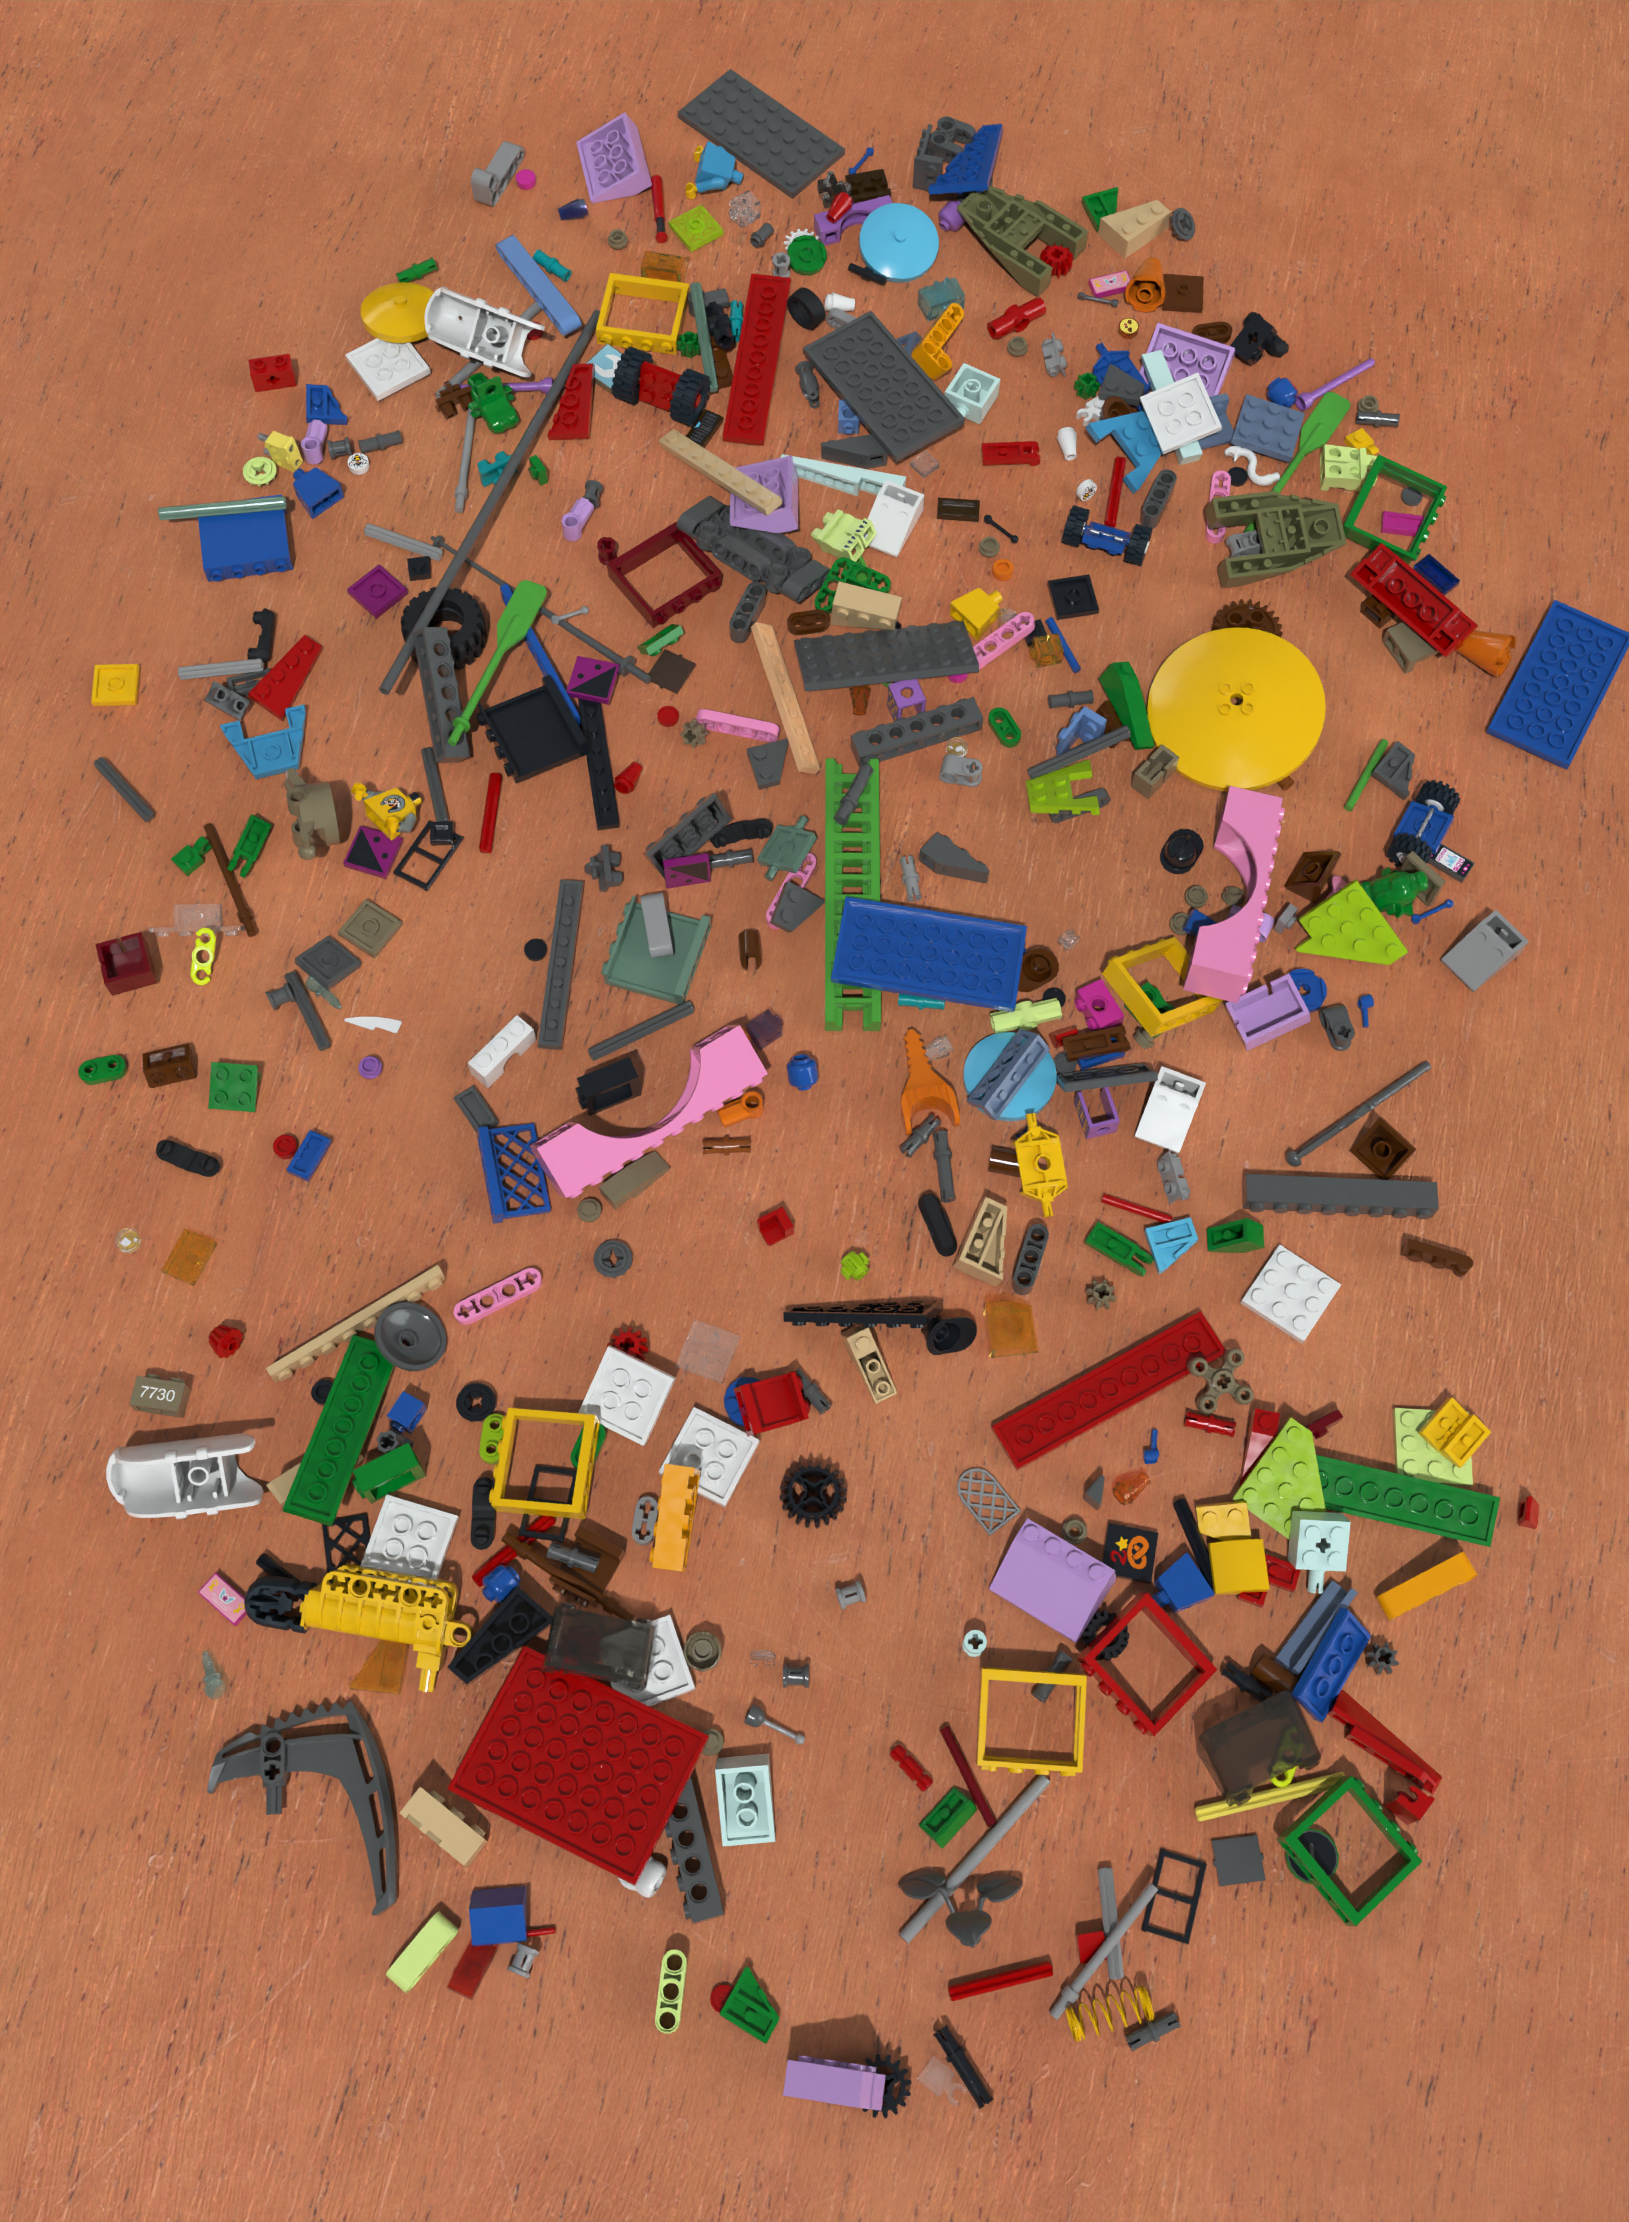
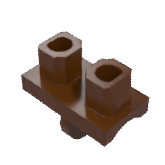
M449 381L444 382L445 389L439 391L441 397L435 400L437 412L441 411L446 419L452 418L456 415L453 406L459 403L463 412L468 411V404L472 402L470 386L460 389L458 384L451 386Z

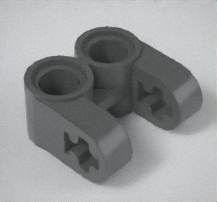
M952 117L940 118L937 122L936 130L930 134V155L941 157L944 162L950 163L959 152H964V149L954 142L962 144L972 143L976 130L972 125Z

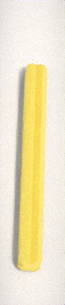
M1338 1772L1289 1784L1285 1787L1272 1788L1199 1806L1194 1809L1197 1821L1201 1822L1328 1791L1345 1775L1343 1772Z

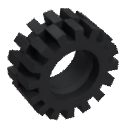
M1103 1611V1613L1097 1612L1094 1614L1082 1633L1081 1642L1085 1645L1084 1649L1096 1638V1630L1101 1626H1107L1116 1617V1613L1112 1612L1110 1614L1108 1611ZM1127 1625L1115 1637L1114 1642L1107 1645L1096 1656L1098 1657L1097 1660L1102 1661L1106 1659L1108 1661L1118 1657L1124 1651L1129 1638Z

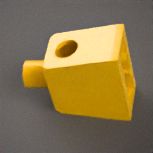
M977 588L950 603L949 615L955 621H964L967 632L977 641L998 619L1000 609L998 604L1003 599L996 590L987 595L981 588Z

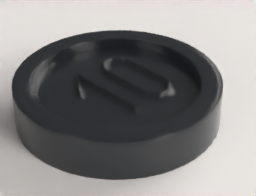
M1233 467L1228 471L1231 476V485L1242 486L1247 482L1248 474L1245 469Z
M540 939L528 941L524 946L525 956L531 961L542 960L547 954L546 944Z
M1050 988L1044 992L1043 1001L1057 998L1061 1008L1064 1006L1066 996L1062 990Z

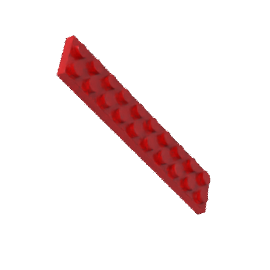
M751 273L723 430V441L764 446L791 278Z
M1200 1311L993 1425L991 1429L1014 1468L1018 1471L1190 1375L1187 1364L1191 1358L1201 1357L1210 1364L1221 1358L1226 1350ZM1199 1363L1195 1366L1196 1370L1200 1369Z

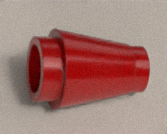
M840 192L835 195L826 214L829 222L835 224L852 208L853 200L847 193Z
M632 762L615 777L614 787L618 792L629 794V792L634 791L642 771L641 765Z

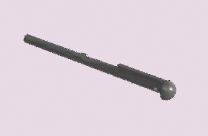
M1427 1061L1423 1062L1301 1147L1298 1151L1289 1150L1286 1154L1287 1163L1293 1167L1300 1166V1159L1317 1149L1430 1070V1063Z

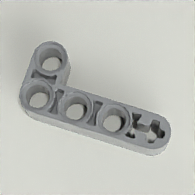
M503 141L486 170L474 169L471 176V186L475 201L492 207L497 204L523 161L524 147Z

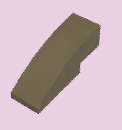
M654 1151L628 1165L600 1185V1194L616 1210L631 1197L635 1199L671 1168Z

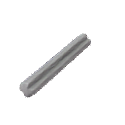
M370 523L364 528L366 536L428 556L437 561H440L443 556V550L436 546Z
M261 658L182 666L178 668V676L181 680L259 672L264 670V663Z
M1110 1867L1098 1869L1105 1940L1118 1924L1113 1869ZM1120 1940L1107 1956L1108 1975L1112 1980L1124 1977Z

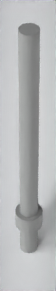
M469 408L458 486L455 488L454 494L456 498L455 512L457 513L463 512L464 500L467 499L468 493L466 484L475 418L470 415L473 410Z
M1149 1883L1072 1984L1070 1986L1067 1984L1063 1989L1061 1998L1049 2012L1056 2020L1060 2018L1070 2003L1074 2004L1080 1996L1078 1994L1156 1894L1158 1889L1153 1884Z

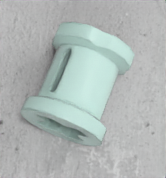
M979 1630L968 1632L963 1640V1651L970 1657L980 1656L987 1645L986 1636ZM972 1638H976V1642L981 1643L977 1649H973V1645L968 1644Z

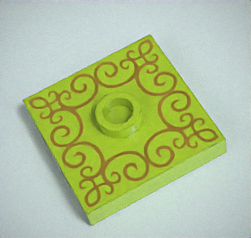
M702 204L669 221V228L690 252L724 235L723 229Z

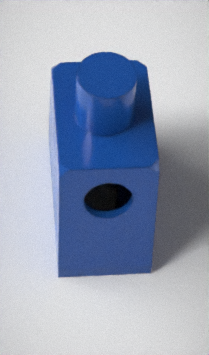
M299 468L293 474L295 494L312 519L344 498L341 484L318 468H313L307 473Z
M1187 1552L1157 1578L1154 1584L1158 1592L1151 1597L1161 1608L1168 1605L1173 1613H1177L1208 1601L1215 1593Z

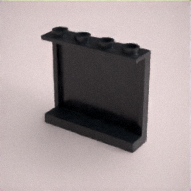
M550 675L542 678L543 686L485 710L481 703L477 704L479 711L476 714L480 726H485V734L490 743L494 742L496 746L494 750L498 759H503L505 763L503 765L508 777L512 776L515 783L588 754L587 740Z

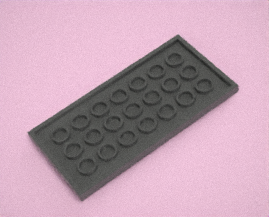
M731 69L678 111V118L717 146H722L735 159L792 199L845 155V148Z
M872 311L863 314L803 347V354L895 462L965 424L963 415Z
M951 621L943 624L930 623L925 626L911 625L906 628H895L894 630H867L863 633L854 634L848 632L843 635H824L818 638L804 637L800 640H794V649L805 692L979 672V663L964 621Z

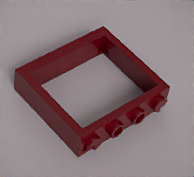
M677 522L607 564L608 577L652 628L659 624H664L675 614L682 613L685 608L699 602L704 596L717 591L722 586V575L719 569L687 534L676 528ZM677 543L707 578L652 611L623 576Z

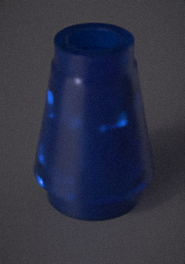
M577 198L558 208L561 221L580 219L589 215L584 198L580 200Z

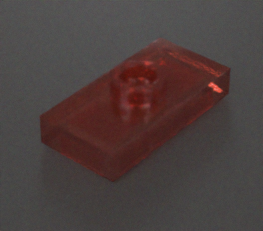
M471 1939L447 1988L472 2001L498 1948L494 1945L473 1946Z

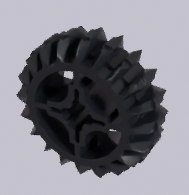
M809 1460L807 1461V1468H804L803 1464L799 1463V1472L791 1468L789 1473L793 1478L784 1476L783 1481L787 1485L780 1486V1491L786 1493L780 1495V1501L786 1502L782 1505L783 1511L791 1509L788 1513V1518L791 1519L797 1515L795 1523L799 1525L802 1520H805V1528L810 1527V1522H815V1528L818 1529L819 1521L821 1520L825 1526H828V1517L836 1521L838 1516L834 1511L842 1513L844 1508L840 1504L847 1502V1498L841 1496L847 1493V1488L840 1487L844 1484V1478L836 1479L839 1475L838 1470L829 1473L831 1469L830 1464H827L822 1469L821 1461L817 1462V1467H812V1461ZM816 1476L824 1480L821 1479L816 1483H812L804 1478ZM797 1483L801 1486V1490L804 1493L798 1504L795 1503L792 1496ZM829 1485H831L834 1491V1499L830 1506L826 1503V1499L823 1496ZM809 1491L813 1493L819 1491L818 1498L812 1496L811 1498L807 1499V1497H809ZM809 1506H816L817 1508H819L820 1510L822 1509L823 1511L817 1513H810L804 1511L803 1509H806Z

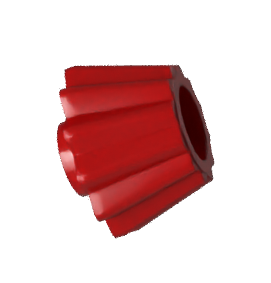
M219 1325L210 1332L208 1342L219 1358H228L230 1355H234L235 1351L240 1348V1344L243 1341V1333L238 1328Z

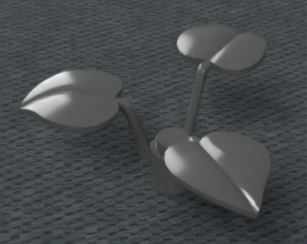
M921 1870L905 1877L899 1883L898 1888L908 1897L919 1900L931 1898L936 1895L937 1891L940 1892L951 1913L945 1920L947 1929L960 1940L962 1945L974 1948L981 1941V1936L992 1924L991 1916L982 1911L984 1901L988 1898L991 1902L997 1903L1011 1898L1021 1889L1023 1881L1006 1874L985 1876L977 1884V1891L982 1894L979 1898L978 1910H966L964 1912H955L945 1888L942 1887L946 1882L945 1876L937 1871Z

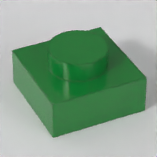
M537 455L530 457L528 471L532 479H536L540 486L548 483L546 468Z

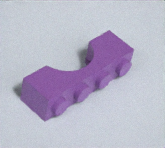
M887 195L852 204V208L835 224L827 220L826 214L828 211L814 214V230L819 237V242L821 241L824 246L840 242L841 235L845 229L852 225L863 224L868 215L875 209L893 203L890 196Z

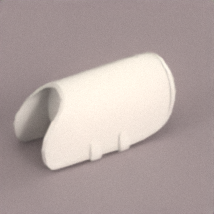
M445 286L434 292L428 301L424 316L425 329L429 339L460 352L461 357L467 359L472 357L483 361V365L493 368L496 366L522 377L531 376V371L524 365L521 356L528 332L533 329L544 331L545 326L512 314L509 309L491 306L487 304L486 300L481 298L473 299L450 290Z
M244 1433L129 1447L121 1446L117 1447L110 1455L106 1467V1480L111 1493L117 1502L124 1506L128 1515L138 1518L176 1516L178 1520L185 1519L190 1514L207 1512V1515H216L220 1510L257 1505L264 1496L262 1486L246 1477L237 1466L234 1454L249 1452L256 1443L252 1436Z

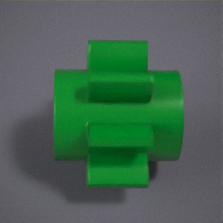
M687 331L683 335H679L677 350H681V356L692 358L700 354L697 333Z
M1089 372L1084 373L1082 376L1078 375V379L1074 383L1077 396L1083 399L1096 397V391H1099L1100 383L1096 382L1097 376Z

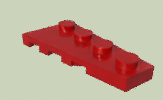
M593 363L572 365L565 385L564 396H561L559 401L560 407L557 414L555 413L552 429H549L547 435L549 440L590 438L595 372Z
M304 635L248 693L249 698L284 722L286 718L285 709L292 707L298 691L302 689L308 673H311L322 653V646Z

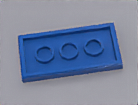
M1343 1607L1338 1611L1291 1693L1314 1720L1321 1723L1326 1718L1371 1638L1369 1632L1354 1615Z

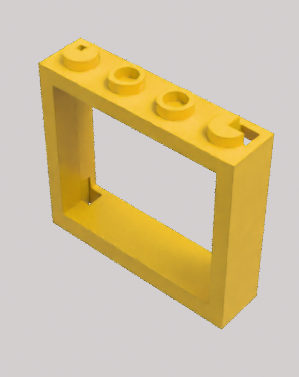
M610 273L596 326L597 344L606 345L608 343L611 346L627 349L628 347H634L643 351L677 355V341H679V335H682L688 309L689 283ZM619 294L679 303L671 335L607 327L606 323L613 295Z
M1176 937L1167 940L1161 939L1151 946L1147 944L1137 951L1130 950L1120 957L1114 956L1108 961L1109 964L1102 973L1151 1037L1214 1013L1223 1001L1222 999L1194 993L1199 1000L1161 1014L1126 970L1165 956L1185 981L1190 955Z
M508 1408L507 1416L504 1415L502 1419L503 1439H500L498 1442V1454L500 1457L499 1463L494 1466L493 1476L496 1481L495 1487L490 1490L489 1502L492 1503L491 1506L497 1512L585 1519L600 1426L597 1416L592 1414ZM517 1420L584 1425L572 1505L504 1499Z
M981 1667L976 1744L977 1766H981V1770L997 1771V1767L1008 1768L1007 1772L1023 1773V1769H1034V1774L1049 1775L1050 1771H1060L1061 1776L1067 1777L1076 1776V1772L1082 1773L1087 1675L1082 1673ZM989 1680L1076 1686L1072 1761L985 1755Z

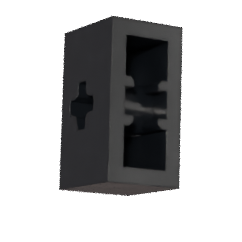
M1255 313L1230 346L1235 348V354L1252 366L1254 362L1257 363L1261 359L1264 349L1275 341L1278 332L1274 326Z

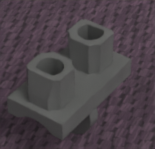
M213 681L208 694L203 700L237 720H241L250 702L216 681Z
M601 845V852L596 854V857H590V862L584 865L585 873L592 875L594 880L598 879L600 892H606L609 887L620 886L622 882V873L620 871H611V867H618L620 864L619 853L609 851L608 845Z

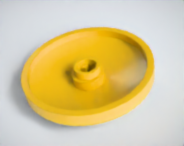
M405 282L379 287L366 296L362 302L360 311L363 326L372 336L386 342L409 343L428 337L425 329V310L434 292L425 286Z

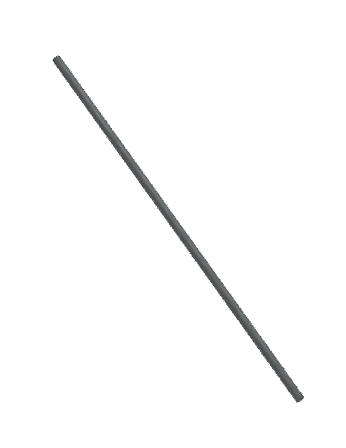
M594 310L379 687V691L382 694L389 695L415 649L413 633L428 626L568 379L572 365L577 363L597 326L599 310Z

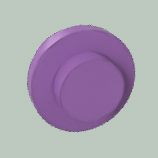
M367 1056L359 1063L358 1070L362 1077L374 1079L381 1074L382 1064L378 1058Z

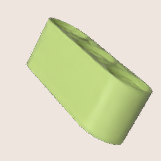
M438 1911L393 1963L386 1976L405 1994L408 1993L453 1940L459 1929Z
M676 1949L670 1950L664 1955L661 1966L655 2024L657 2029L665 2034L675 2032L681 2023L688 1964L686 1956ZM672 1955H679L682 1958V1967L677 1971H672L668 1968L667 1962ZM670 1983L676 1984L679 1988V1994L673 2000H668L664 1995V1989ZM666 2012H671L675 2016V2025L670 2029L663 2028L660 2022L661 2016Z

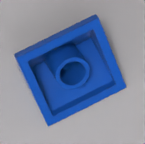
M526 1886L472 1891L469 1916L473 1946L527 1942Z

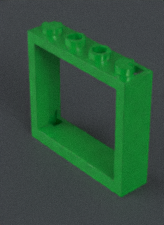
M1378 454L1343 524L1345 537L1373 551L1383 543L1409 565L1412 560H1417L1422 550L1418 547L1421 542L1425 543L1430 534V531L1427 529L1429 525L1433 526L1439 515L1436 513L1438 507H1442L1447 496L1444 493L1447 486ZM1379 473L1433 498L1408 551L1353 526Z
M1343 1776L1276 1840L1344 1924L1356 1927L1423 1861L1418 1857L1416 1847L1409 1841H1405L1399 1834L1401 1830L1397 1824L1390 1819L1388 1820L1382 1813V1806L1366 1794L1363 1783L1356 1777ZM1347 1791L1405 1860L1356 1909L1297 1839Z

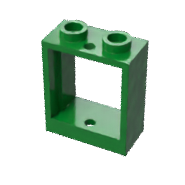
M409 1443L352 1470L356 1477L352 1480L356 1491L362 1499L367 1498L371 1504L386 1497V1494L390 1495L426 1476Z

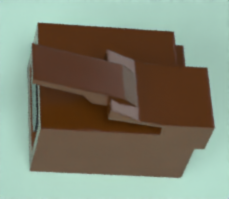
M1374 595L1364 602L1360 611L1379 629L1396 616L1394 612Z

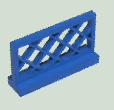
M534 1123L488 1129V1126L478 1127L477 1139L493 1224L501 1223L503 1219L550 1213L551 1209L541 1165L536 1157L531 1166L520 1160L526 1151L535 1156L529 1147L537 1142ZM530 1131L531 1139L527 1144L516 1138L520 1132ZM503 1135L509 1140L502 1148L494 1142L493 1136ZM512 1142L523 1148L517 1157L506 1150ZM502 1154L513 1160L507 1169L498 1164V1159ZM516 1163L527 1170L521 1179L510 1172ZM530 1172L539 1178V1183L535 1188L524 1181ZM506 1176L517 1182L511 1191L502 1186V1181ZM520 1185L531 1191L526 1200L514 1194ZM535 1194L543 1199L544 1206L535 1208L528 1202ZM510 1198L522 1204L518 1210L507 1212L506 1203Z

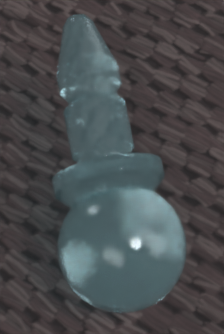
M314 976L307 978L306 986L311 992H316L317 997L322 995L331 1006L337 1009L341 1008L338 999L329 990L321 986Z
M204 1651L202 1653V1664L206 1675L203 1678V1682L206 1683L204 1691L209 1698L218 1699L224 1695L226 1686L224 1681L220 1679L221 1673H216L211 1656L207 1651Z

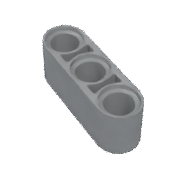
M663 892L640 896L651 959L674 955Z

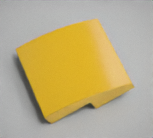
M1453 1397L1447 1398L1418 1432L1430 1446L1458 1468H1461L1491 1433L1474 1414L1469 1415Z
M1263 1539L1232 1540L1208 1544L1214 1595L1267 1592L1270 1589Z

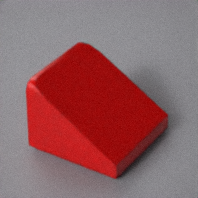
M1065 1027L1049 1033L1054 1048L1062 1047V1038L1078 1035V1030L1074 1027Z
M1527 1496L1520 1502L1518 1524L1519 1526L1536 1529L1539 1504L1532 1496Z
M1104 1931L1075 1936L1080 1964L1088 1963L1105 1941Z

